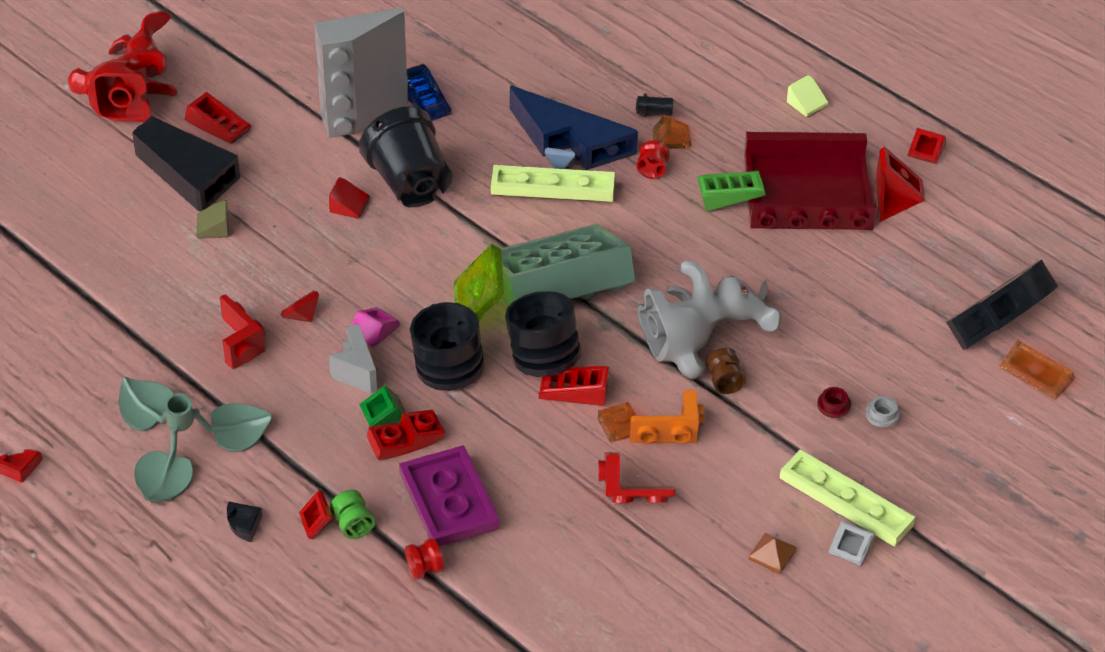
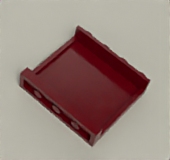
M746 132L744 148L745 172L759 171L766 194L765 196L748 200L750 228L873 230L877 205L872 204L865 156L867 134ZM753 183L747 184L748 187H754Z

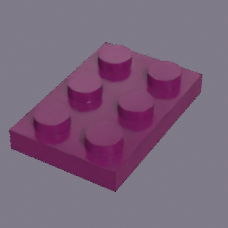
M464 445L399 463L400 475L429 538L434 537L439 547L500 529L499 517Z

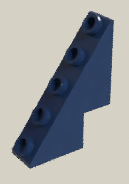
M510 86V110L543 157L546 156L545 149L547 148L561 150L570 148L576 153L578 160L585 170L637 154L638 131L636 129L515 86Z

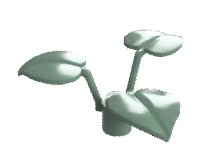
M124 377L119 391L121 416L129 427L139 431H148L157 422L161 424L167 422L171 430L169 455L162 451H153L142 456L135 466L134 478L136 485L145 500L152 503L174 499L189 487L193 478L192 463L187 458L175 456L177 452L178 431L187 430L193 424L194 419L208 432H215L217 445L231 452H241L252 448L261 439L272 421V414L266 410L246 404L230 403L219 406L212 411V425H210L200 414L198 408H192V401L188 395L184 393L173 394L165 385L151 381H140Z

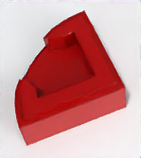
M25 449L24 453H16L10 456L6 453L0 456V473L23 483L43 460L42 454L31 449Z

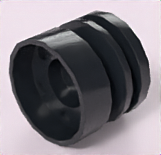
M552 291L534 292L516 299L506 309L505 320L508 335L511 339L510 346L513 352V362L519 371L535 377L553 376L572 368L580 359L581 346L579 334L576 330L575 310L569 297Z
M443 302L432 304L422 309L412 319L410 334L418 378L425 385L433 389L445 391L461 389L475 382L482 374L484 367L480 326L477 315L469 307L462 304Z

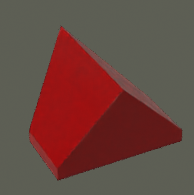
M885 146L881 148L875 177L879 223L925 200L922 179Z

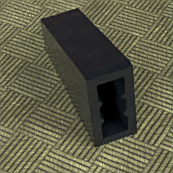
M150 116L132 132L135 155L199 212L210 207L240 179L238 155L153 116Z

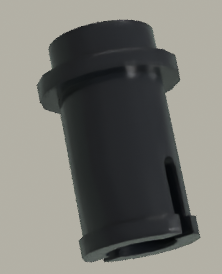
M643 93V96H637L636 113L641 114L642 117H645L646 114L672 116V97H649L647 93Z

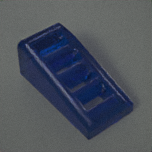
M425 64L408 68L407 93L408 100L412 106L427 111L432 120L450 115L451 108ZM437 104L436 106L426 109V107Z

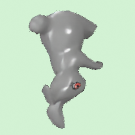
M684 261L681 264L680 270L681 273L691 277L693 281V295L681 286H669L666 292L682 300L681 302L670 303L664 298L662 290L648 288L647 290L645 289L643 294L645 304H639L637 312L639 324L650 351L657 361L674 362L679 371L689 379H697L706 373L705 362L699 358L697 353L707 344L717 323L725 319H754L764 331L774 332L780 327L782 317L778 308L765 304L768 292L766 280L762 282L759 293L755 294L745 282L730 275L722 278L715 292H713L706 272L699 264L692 261Z

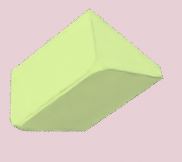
M810 75L794 82L788 87L787 103L806 117L828 106L827 99Z

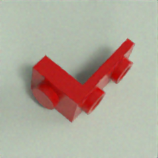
M224 294L220 297L222 318L236 331L222 340L225 363L231 369H235L265 352L263 338L265 337V330L258 320H253L246 314L239 302H234Z
M604 452V460H598V481H604V493L606 497H612V502L631 503L633 502V497L647 496V502L664 503L668 502V496H676V489L673 486H620V454L618 452Z

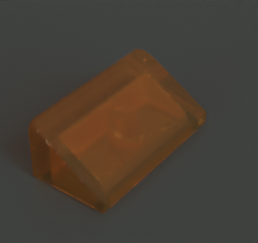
M1019 340L1015 342L999 366L1004 371L1054 400L1075 379L1073 371Z

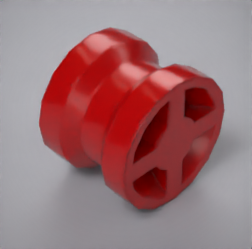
M656 140L643 143L636 164L638 172L642 176L651 179L663 176L666 172L667 161L670 156L669 148L664 143Z
M434 537L426 539L419 546L415 544L405 546L407 563L415 580L424 578L427 572L439 573L444 571L441 550Z

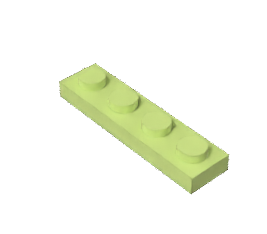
M493 165L491 194L613 202L615 172Z
M801 449L780 471V479L865 530L874 533L875 536L894 547L914 526L915 516Z

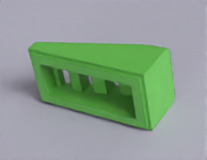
M759 171L708 174L697 177L706 212L766 195ZM753 183L754 187H748L747 184Z

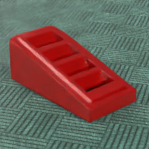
M207 91L186 108L184 119L187 122L230 144L251 129V125ZM233 126L236 127L237 129L234 130L232 133L228 131Z
M576 367L560 374L542 377L539 399L605 406L609 382V367ZM551 381L557 382V387L550 388ZM564 383H570V386L564 387Z

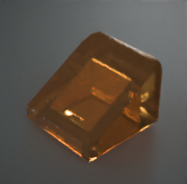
M663 115L652 129L653 140L664 143L669 149L690 148L691 146L689 126L676 119Z

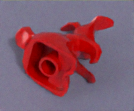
M163 11L150 13L142 19L141 29L133 37L126 34L116 39L108 53L113 55L126 47L125 53L119 58L100 63L90 72L80 68L71 71L68 77V86L71 92L87 95L90 106L100 117L115 121L145 122L149 118L151 111L149 100L143 94L177 95V89L174 86L147 78L160 75L166 71L167 58L157 49L152 35L171 19L170 14Z

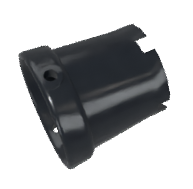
M402 106L387 111L377 117L364 130L359 140V152L370 168L380 173L397 200H401L406 207H420L433 202L432 194L438 189L443 194L449 188L453 174L435 138L436 129L427 111L416 106Z

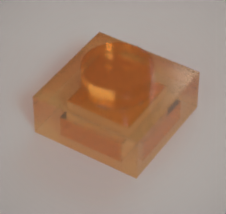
M629 402L598 410V421L610 443L630 438V418L637 415Z

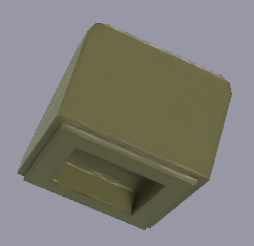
M227 200L220 201L197 213V238L228 237L229 214Z

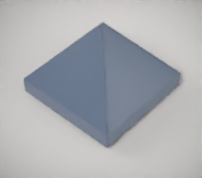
M554 148L545 149V155L555 169H568L578 160L574 151Z

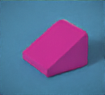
M375 307L357 311L353 325L359 324L365 342L375 346L398 328L400 322Z

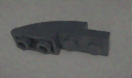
M1041 259L946 323L962 349H967L1023 314L1054 291L1058 285Z

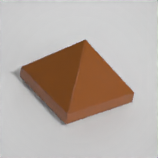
M765 532L749 555V560L780 574L795 553L797 547Z

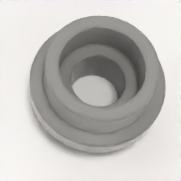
M876 397L866 408V418L877 427H891L899 420V408L896 402L889 397Z

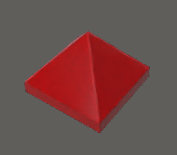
M313 290L281 311V316L287 319L312 322L319 293L317 290Z
M318 490L299 511L309 539L317 536L334 520L324 493L321 490Z

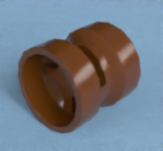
M719 348L710 353L706 358V366L710 375H712L713 385L716 391L721 394L734 393L740 390L746 383V376L742 367L739 366L740 361L737 353L731 348Z

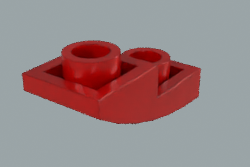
M431 409L402 413L400 423L369 427L366 437L377 459L382 460L408 454L431 445L444 438L445 431L434 410Z

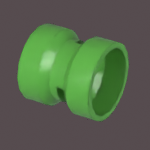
M357 490L344 491L338 494L330 503V510L334 518L340 521L339 527L348 539L361 538L367 535L375 526V518L370 509L365 507L366 502Z

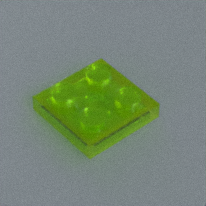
M490 244L454 281L455 303L469 307L477 315L478 322L483 319L485 313L494 304L502 300L505 294L501 248Z

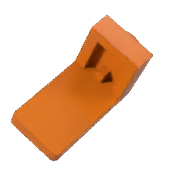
M683 390L681 416H631L630 442L644 444L697 443L698 425L704 424V405L697 403V391Z

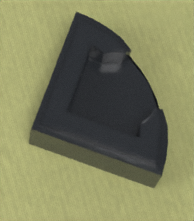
M228 501L227 518L230 529L239 538L252 542L263 516L262 508Z

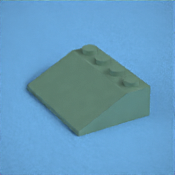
M598 224L481 253L482 261L508 307L516 299L534 292L552 291L562 293L570 299L576 297L586 299L595 296L598 291L606 289L609 291L621 290L626 287L625 284L636 282L630 245Z

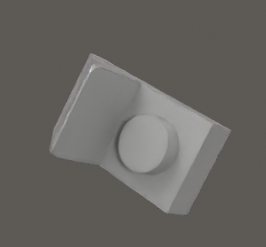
M360 325L346 326L347 340L342 341L344 352L329 356L330 376L334 380L365 392L375 393L377 391L376 369Z

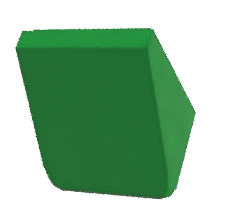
M386 385L359 404L370 427L400 422L402 413H406L398 395Z

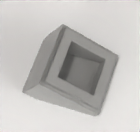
M841 520L828 553L862 566L874 544L876 536L870 531Z

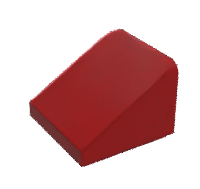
M917 128L907 155L937 164L946 145V136Z
M339 177L329 194L330 212L359 219L369 200V195L346 179Z

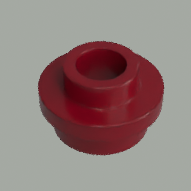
M829 387L818 397L817 407L827 417L840 418L849 413L851 400L847 392L842 388Z

